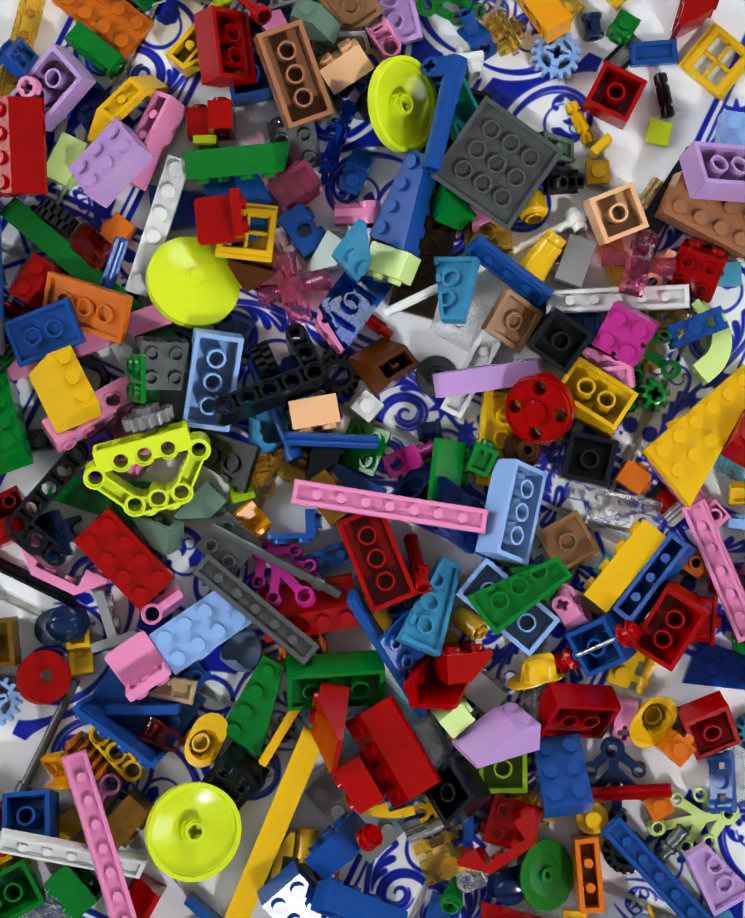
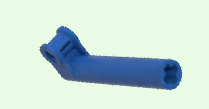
M462 55L430 56L422 62L420 67L421 74L425 77H430L432 83L440 87L421 169L428 173H440L468 63L467 58Z

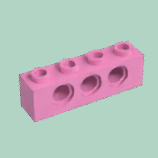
M125 375L94 391L100 403L102 416L83 423L75 429H69L59 434H56L48 417L41 421L44 433L58 453L63 450L72 449L76 443L85 438L93 437L97 431L104 427L113 426L120 418L131 413V409L140 406L141 403L130 402V397H127L126 386L130 381ZM112 402H117V403H119V404L116 405V406H110V405H109V404L112 403Z

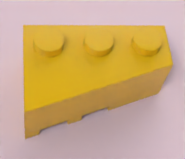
M194 23L165 54L169 64L186 78L200 71Z

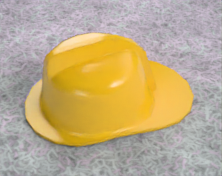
M552 653L534 654L524 660L520 673L512 676L507 681V687L512 690H526L549 682H557L564 675L556 669Z
M658 696L640 703L638 713L631 721L629 729L630 738L636 746L645 749L653 747L676 721L677 707L671 699Z
M213 712L203 714L184 737V756L190 765L196 768H203L215 761L227 735L228 724L224 716Z

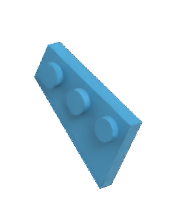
M434 257L437 273L435 274L439 291L440 319L443 324H466L480 260L478 257Z

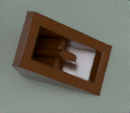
M229 259L228 261L229 268L245 293L271 279L278 272L277 267L254 261Z

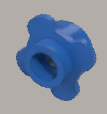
M194 662L192 668L183 674V678L198 680L196 691L202 689V685L211 679V673L206 671L201 666V663Z

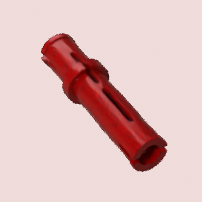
M410 533L403 538L410 563V577L414 579L416 592L418 594H426L431 590L428 580L429 570L427 565L424 564L417 535Z

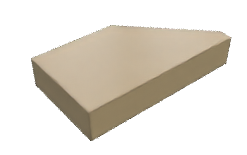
M174 676L162 686L151 691L149 696L193 705L198 680Z

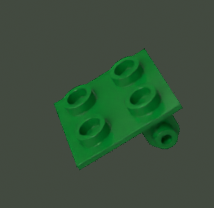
M352 418L345 434L377 435L379 437V446L377 449L345 448L343 459L339 458L337 463L374 477L392 433Z

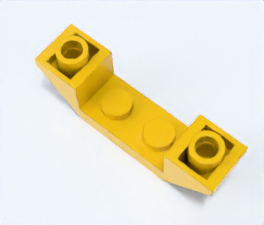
M154 75L129 77L96 109L87 137L88 141L92 143L115 117L122 121L144 98L150 102L155 90L167 93L170 90L169 87Z

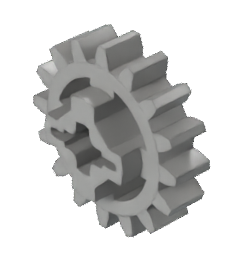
M158 401L153 403L146 402L131 409V413L123 416L121 421L126 432L132 430V432L137 431V433H149L165 426V422L174 418L175 414L172 404H159Z

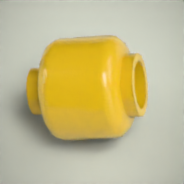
M538 189L519 215V218L526 221V223H539L548 214L546 195H543L542 190Z

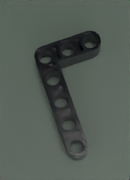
M290 324L285 331L286 346L296 368L216 398L213 407L216 421L224 426L234 424L324 388L326 383L325 367L306 328L302 324ZM302 356H309V358H307V359H303V358H301V357H302ZM312 375H318L319 377H318V378H311L310 376H312ZM291 383L297 384L294 387L288 386ZM267 392L275 393L273 395H266ZM246 400H251V401H253V402H251V403H249V404H244V403H243V402L246 401ZM222 409H230V411L225 413L220 412Z
M78 442L72 449L65 451L3 523L4 533L47 569L61 566L65 562L67 554L60 544L34 524V522L88 460L89 450L84 442ZM73 449H78L82 453L81 460L73 456ZM59 466L67 470V477H61L58 474L57 468ZM43 484H47L52 488L51 495L44 494L42 491ZM27 502H32L36 505V513H30L27 510ZM11 520L20 522L21 530L19 532L11 528ZM30 536L38 537L40 540L39 547H33L30 544ZM50 551L57 553L59 557L57 563L49 560L48 553Z

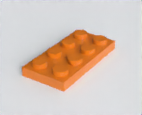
M52 0L56 7L75 22H82L119 52L125 61L155 26L153 21L126 0Z
M55 271L47 272L42 307L70 297L83 332L119 344L125 343L133 296Z

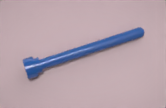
M248 358L246 365L254 382L264 380L254 358ZM277 407L268 410L285 447L283 449V457L286 463L291 464L302 459L304 454L300 447L284 444V434L287 432V429Z

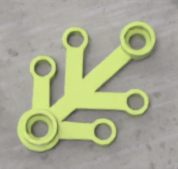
M697 786L692 790V797L697 802H704L708 805L710 795L703 787ZM702 790L703 796L696 798L697 791ZM673 791L672 797L669 798L672 805L682 808L691 815L667 820L661 819L655 823L649 818L646 822V828L652 836L660 837L665 834L666 830L674 829L677 823L684 827L692 825L689 830L690 835L678 847L684 853L694 847L693 843L706 823L715 821L709 833L704 834L701 838V843L705 842L708 838H712L713 843L708 846L714 849L717 846V837L725 825L734 824L739 818L740 811L737 806L736 813H732L729 817L724 816L725 811H720V814H711L710 811L704 812L684 799L680 792ZM675 795L680 796V800L677 803L672 802V798ZM655 824H661L659 831H654L653 827ZM686 842L689 843V848L682 850V845Z

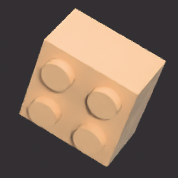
M349 38L344 39L337 45L338 49L332 53L327 51L317 58L320 73L334 95L374 69L355 38L351 40Z
M633 181L582 202L598 246L649 227Z
M336 393L288 401L294 432L314 433V430L317 429L331 432L338 430L337 426L342 425Z

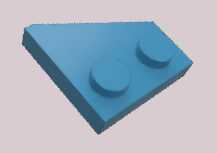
M359 218L331 254L346 274L356 282L366 273L371 264L367 225L365 221Z

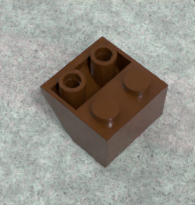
M383 337L347 359L375 397L407 378L420 365L406 345Z

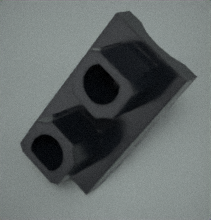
M578 170L550 171L542 182L544 186L543 195L577 194L578 189H584V175L578 174Z

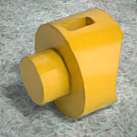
M594 802L592 812L575 814L574 820L579 829L584 833L596 835L608 823V814L599 802Z

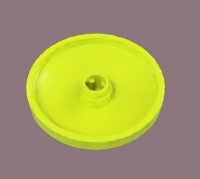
M407 55L389 57L376 67L369 83L367 96L368 113L377 137L388 149L397 153H407L409 148L419 151L426 146L437 101L436 89L431 78L421 74V63Z
M178 237L160 246L150 259L145 275L146 289L155 308L171 322L188 328L210 327L224 320L236 305L240 293V284L228 266L229 259L215 257L216 245L201 246L198 243L197 237Z
M186 782L174 786L156 801L148 815L145 826V843L148 854L162 872L176 880L197 882L211 878L222 871L236 854L242 832L240 814L230 796L214 785L205 782Z

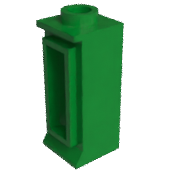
M78 21L64 39L69 47H73L77 53L104 75L108 76L110 80L115 76L118 77L123 72L126 64L123 56L82 22Z

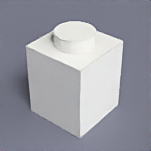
M365 389L350 408L367 424H370L383 409L384 404Z

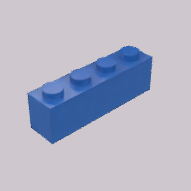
M670 531L612 609L625 620H631L639 626L657 602L670 580L676 578L696 552V549Z
M328 877L327 880L317 881L310 907L311 911L328 918H407L408 912L400 909L399 904L383 902L380 896L362 893V889L357 886L341 884L342 880L335 877Z

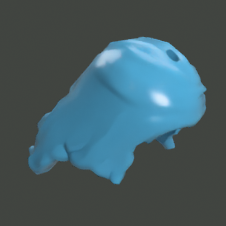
M246 400L244 401V404H249L253 401ZM281 405L277 409L287 429L290 420L288 415L284 413V405ZM268 411L248 418L249 444L261 447L260 453L272 454L282 448L283 443Z

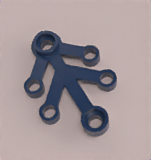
M615 736L606 737L600 746L601 753L593 761L586 762V767H593L595 770L594 772L587 770L589 778H593L597 775L598 769L609 760V769L595 783H590L591 787H606L609 783L611 786H621V783L623 785H642L637 784L619 768V761L631 769L632 775L636 778H643L647 770L643 762H636L624 752L625 745L623 741ZM609 745H615L617 749L612 750L609 748ZM640 767L643 769V772H637L635 768ZM622 800L612 801V807L608 813V822L615 816L614 812H620L622 814L620 817L627 822L628 812L622 807Z

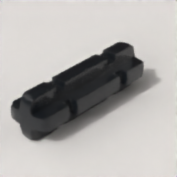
M665 72L657 73L653 79L655 86H657L656 93L659 107H662L660 110L661 117L663 119L672 118L675 115L674 106H671L673 101L669 84H667V74Z

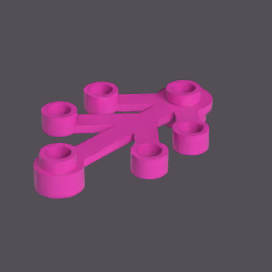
M260 539L262 542L260 547L267 549V551L277 556L290 555L292 559L298 560L304 554L302 547L297 543L290 546H273L270 541ZM299 549L297 554H292L293 550ZM252 554L253 559L256 560L255 577L252 579V586L257 591H264L268 586V582L264 578L267 561ZM313 559L288 561L312 575L318 571V565ZM267 562L272 568L269 593L266 595L268 604L272 607H278L281 604L282 597L279 594L281 579L293 590L295 600L301 607L307 608L315 603L316 595L310 587L301 586L290 573ZM308 565H314L312 569L307 570ZM263 580L260 586H256L258 581ZM277 596V600L271 602V598ZM306 596H310L308 601H303Z

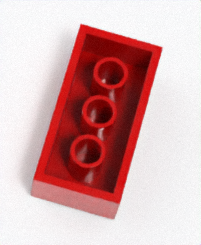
M110 505L73 539V542L139 611L175 579V573L148 547L147 543Z
M355 514L336 522L372 613L417 595L387 519Z

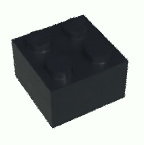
M552 306L525 345L560 371L567 374L595 335Z
M571 430L567 434L558 479L603 489L609 488L618 441Z
M464 756L448 758L436 770L442 781L424 792L445 827L464 824L493 796L477 769Z

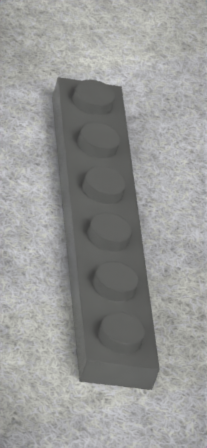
M207 554L192 571L197 578L303 666L319 649L320 646L211 555Z

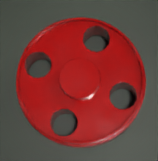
M549 372L535 373L522 378L511 388L505 401V416L511 429L521 439L534 444H546L560 438L569 430L577 415V406L570 390L562 381ZM539 381L545 384L546 390L540 387ZM515 400L520 402L521 408L515 404ZM560 409L566 412L567 417L561 415ZM535 427L540 429L542 435L536 432Z

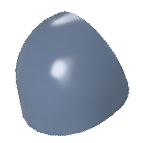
M251 630L241 631L232 636L223 645L219 657L231 669L239 672H249L255 670L263 656V647L260 638L255 632Z

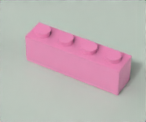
M155 90L134 131L154 156L151 162L129 184L145 192L186 114V106L172 95Z

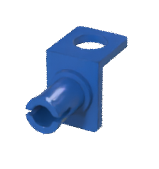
M465 8L460 11L459 18L462 21L463 27L457 30V34L470 46L472 52L478 51L482 44L487 43L489 49L484 54V61L495 55L497 50L491 34L476 20L472 8Z

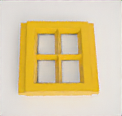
M713 22L677 66L712 96L721 101L745 72V46ZM719 38L727 44V47L716 58L707 49ZM732 48L741 57L729 69L720 61ZM705 54L713 63L702 75L693 66ZM718 65L727 74L715 86L707 77Z
M247 203V209H243V213L248 218L249 227L251 217L267 218V232L249 230V233H246V241L243 242V247L216 244L215 257L272 263L278 206ZM249 234L266 236L265 249L247 247Z

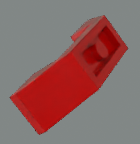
M528 806L518 813L520 818L514 821L522 836L510 843L512 848L507 852L501 849L489 857L482 845L477 848L471 845L460 853L462 858L457 860L456 863L458 866L488 874H493L537 844L542 808L538 806L532 809L531 806Z

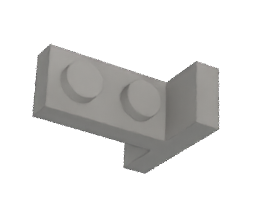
M107 589L93 592L107 635V639L89 644L91 652L95 653L120 645L139 632V628L121 634L122 623L119 616L114 614L113 606H115V601L112 593H108Z

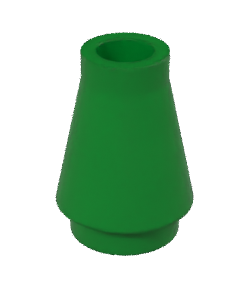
M457 876L451 877L439 899L441 910L447 914H457L463 907L464 881L462 878Z

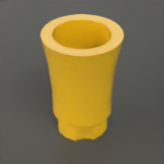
M548 228L544 236H540L535 245L518 264L544 282L549 270L562 252L561 248H563L567 241Z

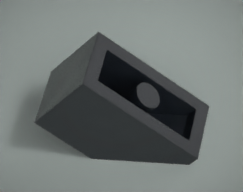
M309 446L304 480H311L324 469L327 471L339 461V458L343 459L345 448Z

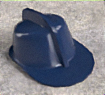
M426 462L424 466L410 470L392 494L427 500L431 463Z
M76 604L73 606L61 605L43 612L37 618L34 625V634L36 639L46 646H55L75 641L86 634L90 626V618L87 611Z
M521 865L501 868L493 874H489L486 878L485 886L487 892L501 904L513 906L519 904L524 899L519 879Z

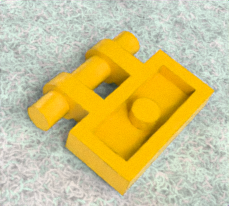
M637 651L628 661L608 669L605 681L627 690L631 681L638 684L635 693L643 696L646 687L649 688L651 681L649 679L654 667L657 668L658 663ZM639 661L645 663L641 676L634 674Z

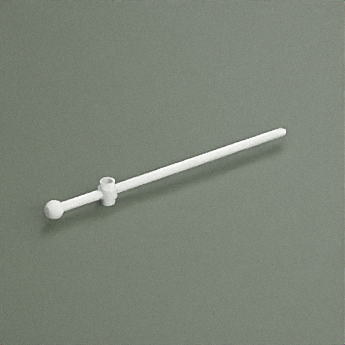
M573 207L564 213L566 221L549 229L558 235L569 229L574 231L576 235H579L588 228L586 221L589 219L586 211L583 213L578 212ZM547 230L503 252L509 257L532 248L540 236H544ZM481 264L478 273L486 270ZM438 284L429 286L384 308L383 315L389 317L439 293Z

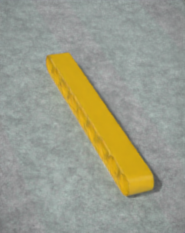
M304 725L224 918H250L259 898L257 891L265 884L320 752L311 734L312 728Z

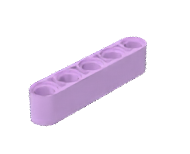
M529 358L433 373L435 398L513 387L519 380L528 375L545 372L543 358Z

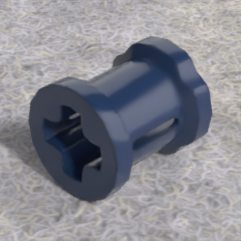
M589 12L580 17L581 22H584V41L594 42L605 37L604 32L601 31L600 19L602 14L600 12Z
M436 418L433 422L421 423L416 421L419 442H423V439L435 437L443 439L440 418Z

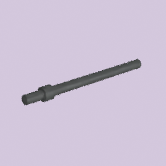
M213 523L210 531L311 584V588L319 592L322 590L337 599L339 598L342 590L326 582V579L320 575L316 577L228 529Z
M71 678L69 689L62 696L22 781L19 780L14 789L16 792L30 791L32 787L30 784L41 763L39 759L45 755L77 690L80 680Z

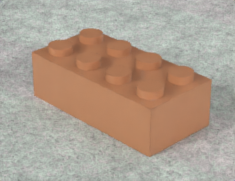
M302 19L256 34L253 40L285 131L331 116L334 111Z
M680 171L673 174L654 217L703 241L711 247L719 246L724 248L727 253L731 254L730 257L734 259L745 256V203L689 198L683 172Z

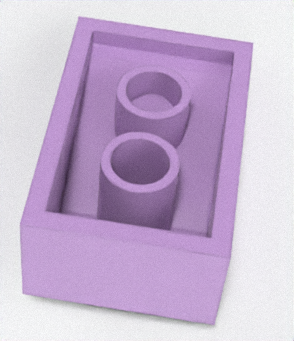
M507 702L504 705L494 707L452 740V745L477 769L540 750L541 724L516 702Z

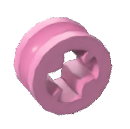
M23 76L18 81L17 90L22 97H39L42 91V84L35 77ZM27 84L33 85L32 90H27Z

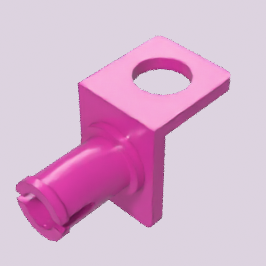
M429 441L419 447L412 444L382 457L381 461L389 479L424 466L422 460L432 456L434 442ZM394 457L398 458L402 464L398 471H394L390 467V461Z

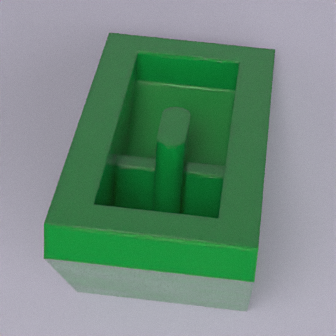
M442 184L431 195L430 202L435 221L461 232L477 216L463 199Z

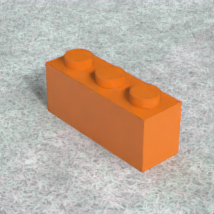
M586 833L570 835L576 908L581 914L605 912L599 838L596 835Z

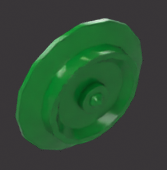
M549 839L538 841L534 847L526 851L523 857L519 879L521 891L530 905L537 910L549 912L559 908L567 900L571 892L574 879L572 859L566 848L558 841Z

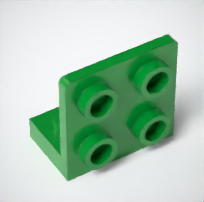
M130 354V359L126 361V371L130 373V383H127L126 393L127 397H130V402L141 404L161 402L160 390H146V354Z

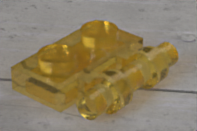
M457 828L450 831L446 829L440 832L441 835L429 840L427 838L423 839L420 844L413 846L416 856L424 852L427 856V859L420 861L419 864L428 886L469 869L458 866L456 863L457 860L462 858L460 853L465 850L463 843L455 847L452 843V840L460 837ZM442 844L446 845V851L434 855L433 848Z

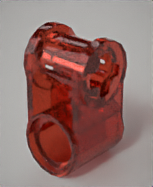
M87 223L79 225L70 241L71 249L95 270L101 269L104 263L107 262L113 245L94 226Z
M146 715L147 720L141 732L136 734L138 738L168 752H175L183 747L184 736L180 731L152 715ZM170 734H175L179 740L178 745L174 748L167 744V737Z

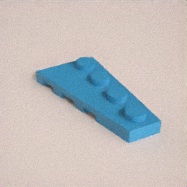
M444 557L437 559L428 576L431 590L426 594L418 595L396 641L431 656H441L462 565Z

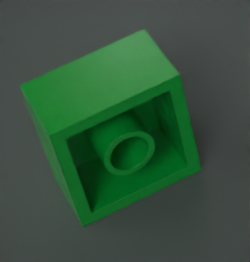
M62 865L44 883L48 895L60 902L62 911L69 918H80L103 896L96 877L90 870L86 871L84 868Z

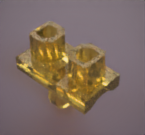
M501 9L495 13V18L486 23L485 28L490 32L491 37L501 33L504 38L495 44L500 57L510 53L514 57L520 53L521 44L519 40L525 38L522 30L527 27L525 21L517 22L515 16L511 17L508 21Z

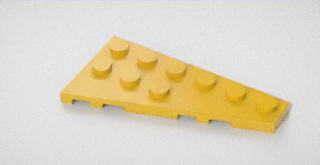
M745 365L737 368L642 450L686 507L692 505L745 409Z

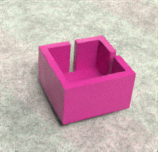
M618 300L613 303L591 345L609 355L615 352L616 359L634 368L639 364L648 347L646 344L651 342L661 322Z

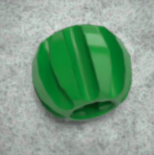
M654 377L646 378L647 385L640 382L636 387L641 391L636 401L641 400L643 402L640 407L645 411L650 406L652 413L659 412V405L665 408L669 403L665 396H671L670 388L665 390L663 385L666 382L661 379L656 384ZM652 390L657 395V398L651 400L652 396L648 394Z

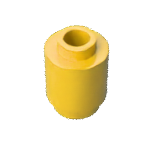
M459 608L452 618L455 627L474 641L477 639L481 640L488 632L486 622L470 608Z
M299 827L298 833L295 836L293 856L298 858V863L308 864L304 859L310 853L308 847L320 836L317 835L318 829Z

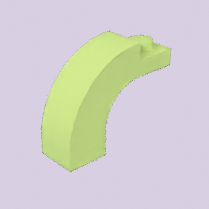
M697 299L687 310L694 316L711 308L705 301L701 302ZM721 313L724 321H727L725 315ZM712 317L706 319L709 328L715 326ZM727 328L707 336L705 352L696 362L688 367L703 386L712 381L724 369L729 360L732 350L731 329Z

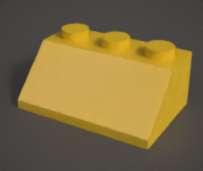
M71 345L48 353L28 374L56 434L102 416L99 400Z
M582 357L577 359L569 372L561 380L570 390L577 406L575 419L608 439L611 438L639 393Z

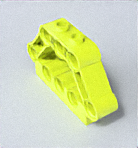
M187 420L162 426L153 432L136 433L95 444L92 449L94 459L85 465L83 482L89 489L98 490L122 506L125 513L132 517L142 515L148 517L164 509H178L193 498L195 481L204 460L211 454L210 438L201 431L191 433ZM172 442L174 447L166 449L162 447V444ZM196 443L205 445L201 450H196L192 446ZM142 448H147L151 453L141 455L138 451ZM186 451L177 475L168 483L155 481L150 484L149 488L141 489L134 487L112 472V470L125 472L134 464L148 466L156 458L160 457L166 460L173 459L177 456L178 452ZM117 455H124L127 457V460L120 462L115 457ZM93 471L100 472L102 476L99 478H94L90 475V473ZM182 485L188 488L184 492L176 490L178 486ZM161 492L164 496L162 498H155L153 494ZM133 498H137L141 501V503L134 505L131 504L129 501Z

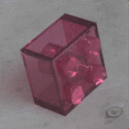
M307 159L303 161L296 160L289 165L288 171L282 175L277 173L276 177L268 180L269 183L266 185L268 192L282 215L299 203L305 206L324 193L322 181Z

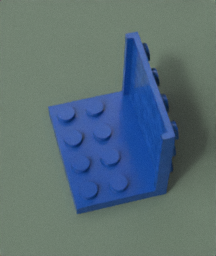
M110 669L94 693L77 702L72 711L76 713L75 717L77 720L85 725L90 723L97 728L95 732L104 739L110 738L116 742L115 746L125 754L130 752L137 758L135 761L146 769L148 767L154 769L168 754L207 698L196 691L193 705L182 703V711L178 715L107 716L106 705L109 703L174 702L150 697L149 694L141 700L135 699L130 702L125 696V686L113 670ZM171 673V675L169 676L170 679L175 675ZM157 685L154 686V687L151 688L149 691H150V692L153 691V690L156 689L158 686H157Z

